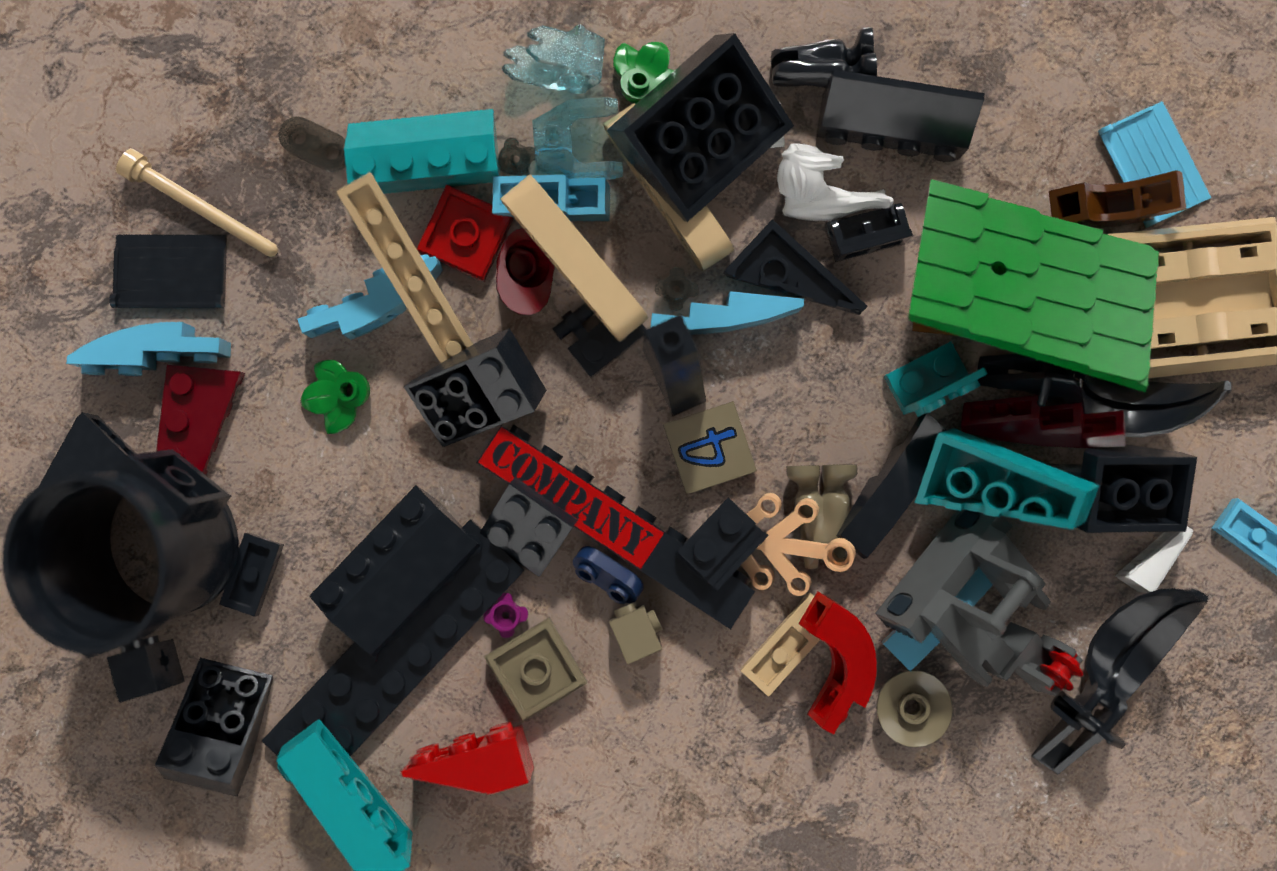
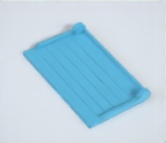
M1163 101L1098 130L1123 182L1178 170L1183 175L1187 209L1211 198ZM1182 211L1155 216L1154 220L1143 223L1148 228Z

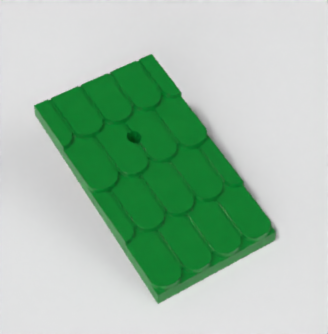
M931 179L909 309V321L913 322L912 331L965 337L1146 392L1150 370L1159 251L1146 244L1103 234L1104 230L1042 215L1036 209L990 198L989 194Z

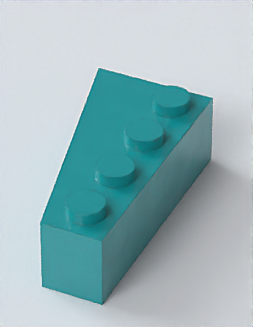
M320 719L281 747L276 760L279 772L285 780L290 783L292 782L306 805L314 813L354 871H404L410 866L413 832Z

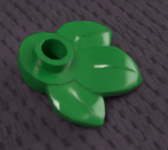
M650 42L642 46L639 51L626 43H622L617 48L613 59V68L621 77L620 90L625 99L630 103L637 104L674 71L673 69H668L670 52L666 44Z
M323 360L314 365L318 381L311 383L305 388L300 404L309 412L324 414L326 433L336 434L349 428L354 423L357 408L362 406L370 396V385L362 374L347 371L340 362ZM349 383L353 386V394L351 396L347 394Z

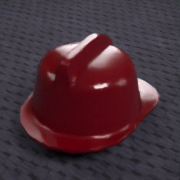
M523 228L516 229L506 237L497 257L496 289L501 301L509 310L519 315L530 316L540 312L547 305L551 294L555 266Z

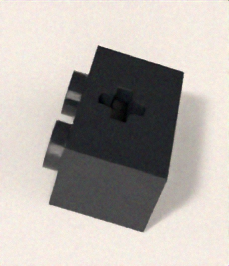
M158 635L140 639L120 647L121 653L106 657L119 703L185 682L173 639L160 642Z

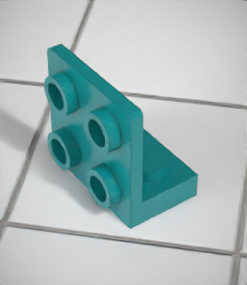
M949 342L883 377L903 415L914 411L917 417L947 404L944 399L946 395L952 400L980 387L981 385L977 379L988 373L983 367L968 374L952 342Z

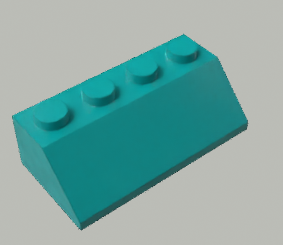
M494 109L348 124L344 146L347 185L369 172L372 173L384 194L445 188L446 184L455 187L493 183V176H501Z

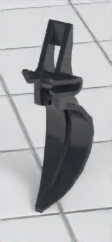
M1021 354L979 357L977 368L979 370L984 367L988 373L977 379L981 386L1020 390L1039 395L1037 404L1040 407L1046 406L1047 401L1052 400L1053 397H1062L1068 404L1082 402L1084 414L1124 410L1126 437L1143 438L1160 435L1192 424L1209 413L1216 404L1223 401L1232 388V383L1226 380L1198 384L1148 381L1146 392ZM1008 369L1022 370L1032 373L1008 374Z
M1177 588L1158 589L1140 595L1118 608L1099 627L1089 644L1085 666L1089 678L1085 684L1084 691L1080 695H1076L1075 698H1072L1064 691L1059 692L1051 703V709L1062 719L1031 756L1058 775L1103 739L1109 745L1119 749L1124 748V740L1111 730L1127 711L1128 704L1126 702L1189 628L1207 604L1209 596L1194 588L1185 590ZM1098 703L1104 706L1102 710L1096 709L1094 714L1092 715L1091 712L1098 705ZM1082 727L1085 728L1071 746L1062 742L1075 729L1080 731Z

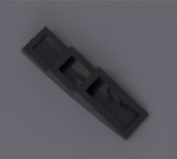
M928 413L917 418L904 443L895 446L879 474L868 479L836 535L838 538L850 541L856 553L863 559L870 556L918 494L937 435L940 432L946 431Z

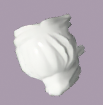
M796 143L790 144L788 149L782 153L783 160L779 165L777 182L779 192L785 196L784 216L800 220L832 221L864 209L890 208L894 202L892 197L886 196L884 189L876 192H851L827 185L824 181V170L841 168V163L844 161L843 156L823 153L816 147Z

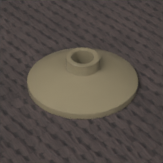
M911 670L894 675L883 685L877 698L876 712L882 729L895 742L908 747H923L934 743L947 731L952 719L953 705L947 688L939 679L923 671ZM910 700L917 702V709L913 713H907L905 709L906 703Z

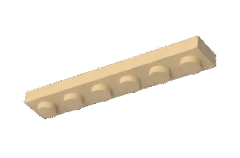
M369 172L337 190L336 193L439 362L442 363L473 345L372 173Z

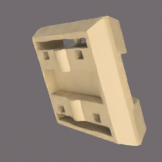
M1275 217L1107 234L1149 245L1154 250L1183 246V251L1159 253L1158 256L1160 258L1158 259L1159 265L1157 269L1151 349L1177 346L1178 349L1197 347L1198 356L1151 359L1148 379L1277 365V222ZM1226 240L1231 242L1251 240V244L1193 249V245L1217 244ZM1251 248L1244 253H1240V249ZM1169 334L1165 337L1158 338V335ZM1265 337V348L1208 354L1207 346H1213L1222 342Z

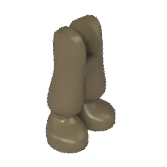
M857 464L822 465L824 483L822 496L818 493L817 487L820 477V465L786 466L787 477L797 483L799 491L794 498V506L804 498L813 499L819 506V513L814 521L803 523L799 526L801 540L829 544L832 540L838 538L836 535L849 514L850 504L849 496L843 490V485L845 482L856 477L858 473ZM802 505L800 507V511L804 516L809 517L813 515V510L810 506ZM837 547L834 549V553L838 558H845L844 548ZM803 557L805 569H817L819 559Z

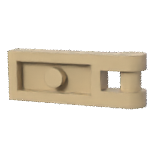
M811 592L801 599L795 609L739 669L768 697L820 641V639L798 624L814 598Z

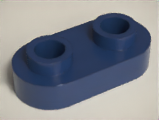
M583 546L572 561L575 573L580 579L587 583H594L606 591L607 595L619 604L635 603L644 589L643 582L636 574L596 548Z

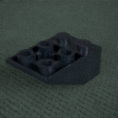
M510 328L476 342L404 386L442 447L535 412L547 391Z
M200 657L155 763V767L162 777L238 797L252 761L273 675Z

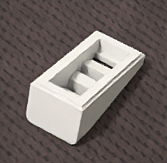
M1187 526L1186 532H1164L1120 570L1116 577L1138 592L1149 593L1157 590L1192 536L1193 530Z

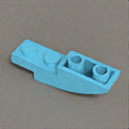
M421 255L436 281L443 271L441 263L436 256ZM381 268L372 273V278L364 280L368 295L364 296L361 292L354 293L342 298V304L330 308L328 305L310 308L306 311L307 316L297 320L301 332L310 338L341 329L342 335L352 340L387 324L406 311L407 307L385 271Z
M184 322L144 324L107 334L83 345L67 356L66 364L80 367L81 374L105 375V369H118L119 375L142 376V370H156L157 361L180 362V356L194 357V362L217 363L218 357L230 358L231 343L221 338L195 337V327Z

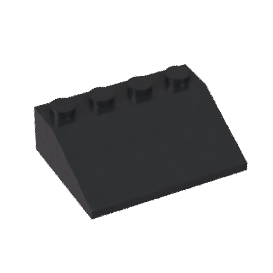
M730 33L714 35L606 131L632 166L685 222H688L792 129L794 125L737 35Z

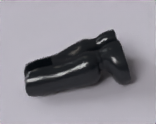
M873 27L860 29L855 44L851 48H847L840 39H832L773 50L771 52V66L773 68L772 81L774 86H817L826 88L834 70L877 76L876 53H874Z

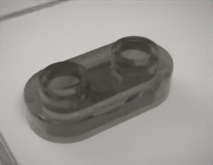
M291 117L282 123L278 137L281 145L288 153L328 172H338L346 168L344 155L345 139L341 135L303 117ZM300 134H305V141L301 144H296V137ZM331 150H339L337 158L328 159V154Z

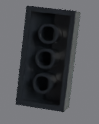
M834 70L822 95L816 137L825 138V142L833 145H844L847 142L861 144L862 148L871 151L889 148L896 149L898 154L904 156H918L921 153L934 155L933 158L937 161L953 162L956 159H960L969 149L984 102L985 93Z
M415 485L309 597L332 624L367 653L375 657L480 545L437 499Z

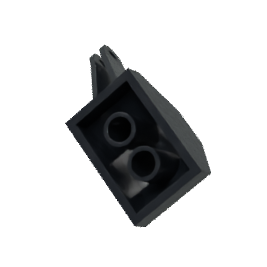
M1126 444V446L1088 448L1084 451L1082 464L1044 463L1100 485L1086 522L1076 527L1077 529L1086 533L1186 532L1197 463L1196 456L1183 452Z

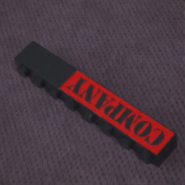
M513 424L510 430L502 425L499 427L476 462L477 464L508 484L515 477L576 518L578 520L574 525L576 529L730 630L732 629L755 593V590L748 587L751 581L750 578L736 570L715 592L704 579L702 580L675 554L689 538L670 526L664 532L654 525L657 519L654 515L640 506L636 508L635 512L622 504L626 497L611 487L606 486L604 491L592 485L591 482L594 476L579 466L575 465L572 471L559 463L563 458L562 455L545 444L540 451L528 443L532 436Z

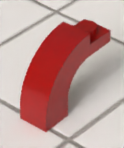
M817 591L798 624L813 636L827 643L831 653L832 664L829 677L807 715L822 729L835 734L839 725L846 720L849 708L853 702L864 708L868 704L876 681L877 658L871 636L862 622L840 604Z

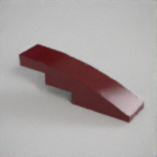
M1039 395L967 402L963 405L961 429L965 433L1000 441L1046 447L1099 448L1126 446L1124 410L1084 414L1082 402L1040 407L1037 404Z

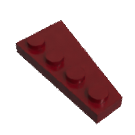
M167 365L156 451L173 449L203 474L207 475L208 471L206 468L212 453L217 449L220 441V431L225 418L229 417L234 404L232 402L238 385H241L245 373Z

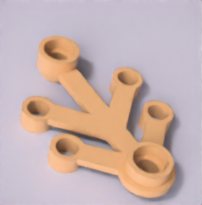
M766 493L758 500L757 506L750 510L747 515L756 524L765 517L772 518L780 511L782 506L781 500L776 494ZM810 498L800 500L791 514L766 532L769 536L756 548L764 553L787 582V588L790 593L795 596L805 595L810 589L812 581L809 574L804 571H798L785 554L823 559L826 566L836 572L848 570L856 557L853 544L843 538L834 539L829 544L786 538L787 535L803 523H810L817 517L819 506L816 501ZM763 501H773L775 510H766L763 506ZM802 505L810 506L813 510V515L809 517L804 516L800 511V507ZM837 547L844 548L847 551V557L838 558L834 553V549ZM752 554L741 565L750 576L751 584L756 589L766 590L773 583L775 578L774 571L767 565H759ZM758 572L765 573L769 581L766 583L760 582L756 574ZM801 578L804 580L806 587L802 589L797 588L793 584V579Z

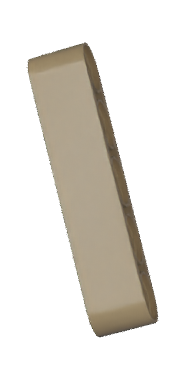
M633 103L604 122L605 131L636 104ZM606 131L622 158L702 272L734 251L730 239L707 205L691 220L685 222L632 166Z
M530 174L500 198L511 215L619 342L649 318L636 299Z

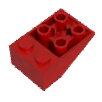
M505 722L489 728V733L476 738L473 732L454 738L452 744L441 749L438 743L417 749V754L410 757L409 763L401 770V774L405 778L491 795L528 784L534 770V764L522 724L512 727L511 722Z

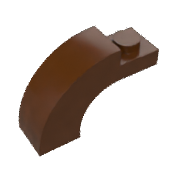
M1178 170L1123 183L1096 185L1083 182L1049 191L1051 217L1093 228L1114 227L1154 220L1155 216L1187 209L1183 175Z

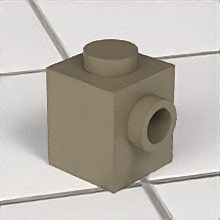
M634 602L614 610L616 617L610 619L609 623L627 665L662 650V645L656 633L663 631L654 610L647 612L644 605L636 607Z

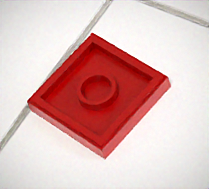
M446 184L417 250L421 255L436 256L441 264L485 282L514 217L494 215L492 213V204Z

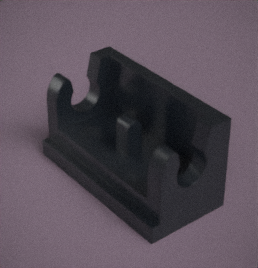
M902 203L893 204L890 208L886 209L881 208L840 220H832L824 224L835 263L903 245L913 236Z

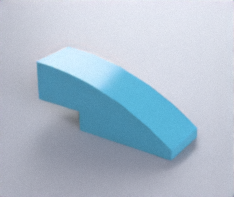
M566 174L531 175L570 221H610V184L606 178H568ZM493 176L492 213L494 215L513 217L500 198L527 176Z

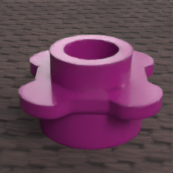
M503 593L497 599V603L483 614V618L487 624H492L494 628L499 630L501 637L509 638L514 635L515 627L520 622L527 620L528 610L524 606H518L513 601L511 594ZM503 612L509 613L508 619L503 618Z

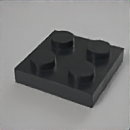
M515 477L504 491L481 529L480 534L489 539L493 545L504 550L516 562L540 577L578 520Z

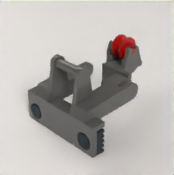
M957 510L875 614L886 627H890L892 630H896L905 636L908 635L909 638H914L920 643L932 632L968 676L982 686L988 687L993 680L988 672L1006 681L1013 672H1016L1037 692L1057 696L1063 689L1072 691L1074 688L1070 681L1072 676L1082 677L1084 674L1080 668L1083 660L1076 654L1077 651L1044 634L1040 638L1037 632L1012 622L1007 627L1005 626L1018 606L1026 608L1031 603L1039 609L1046 610L1051 603L1050 599L1042 591L1046 583L1006 535L1012 528L1011 524L1005 516L995 517L984 515L981 512ZM978 567L1003 597V600L992 614H988L956 598Z

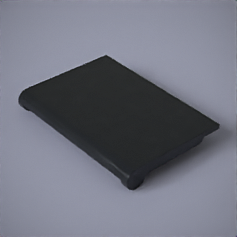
M116 234L113 263V294L109 298L111 308H224L227 235Z

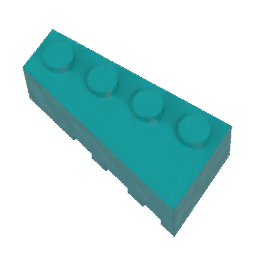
M953 428L938 433L914 503L923 505L933 504L945 506L947 509L981 512L989 516H1005L1017 518L1025 522L1075 529L1086 522L1100 485Z

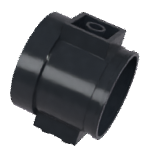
M173 449L127 455L117 472L106 470L65 475L49 480L34 489L20 503L6 530L2 565L9 596L21 618L38 636L58 648L85 655L89 659L143 639L159 629L166 621L208 605L222 593L229 583L238 557V532L234 517L227 504L231 495ZM123 497H126L142 514L156 543L159 558V581L153 603L144 600L130 589L119 574L112 556L110 544L111 524L116 508Z

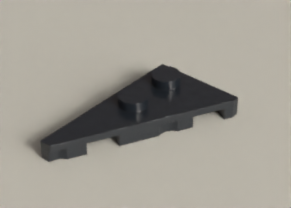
M773 219L723 273L728 278L856 315H860L868 307Z

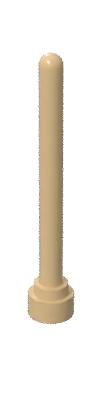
M131 148L120 157L116 166V172L130 182L137 181L139 183L145 181L266 256L273 257L277 254L278 247L275 243L151 169L152 166L148 162L147 157Z

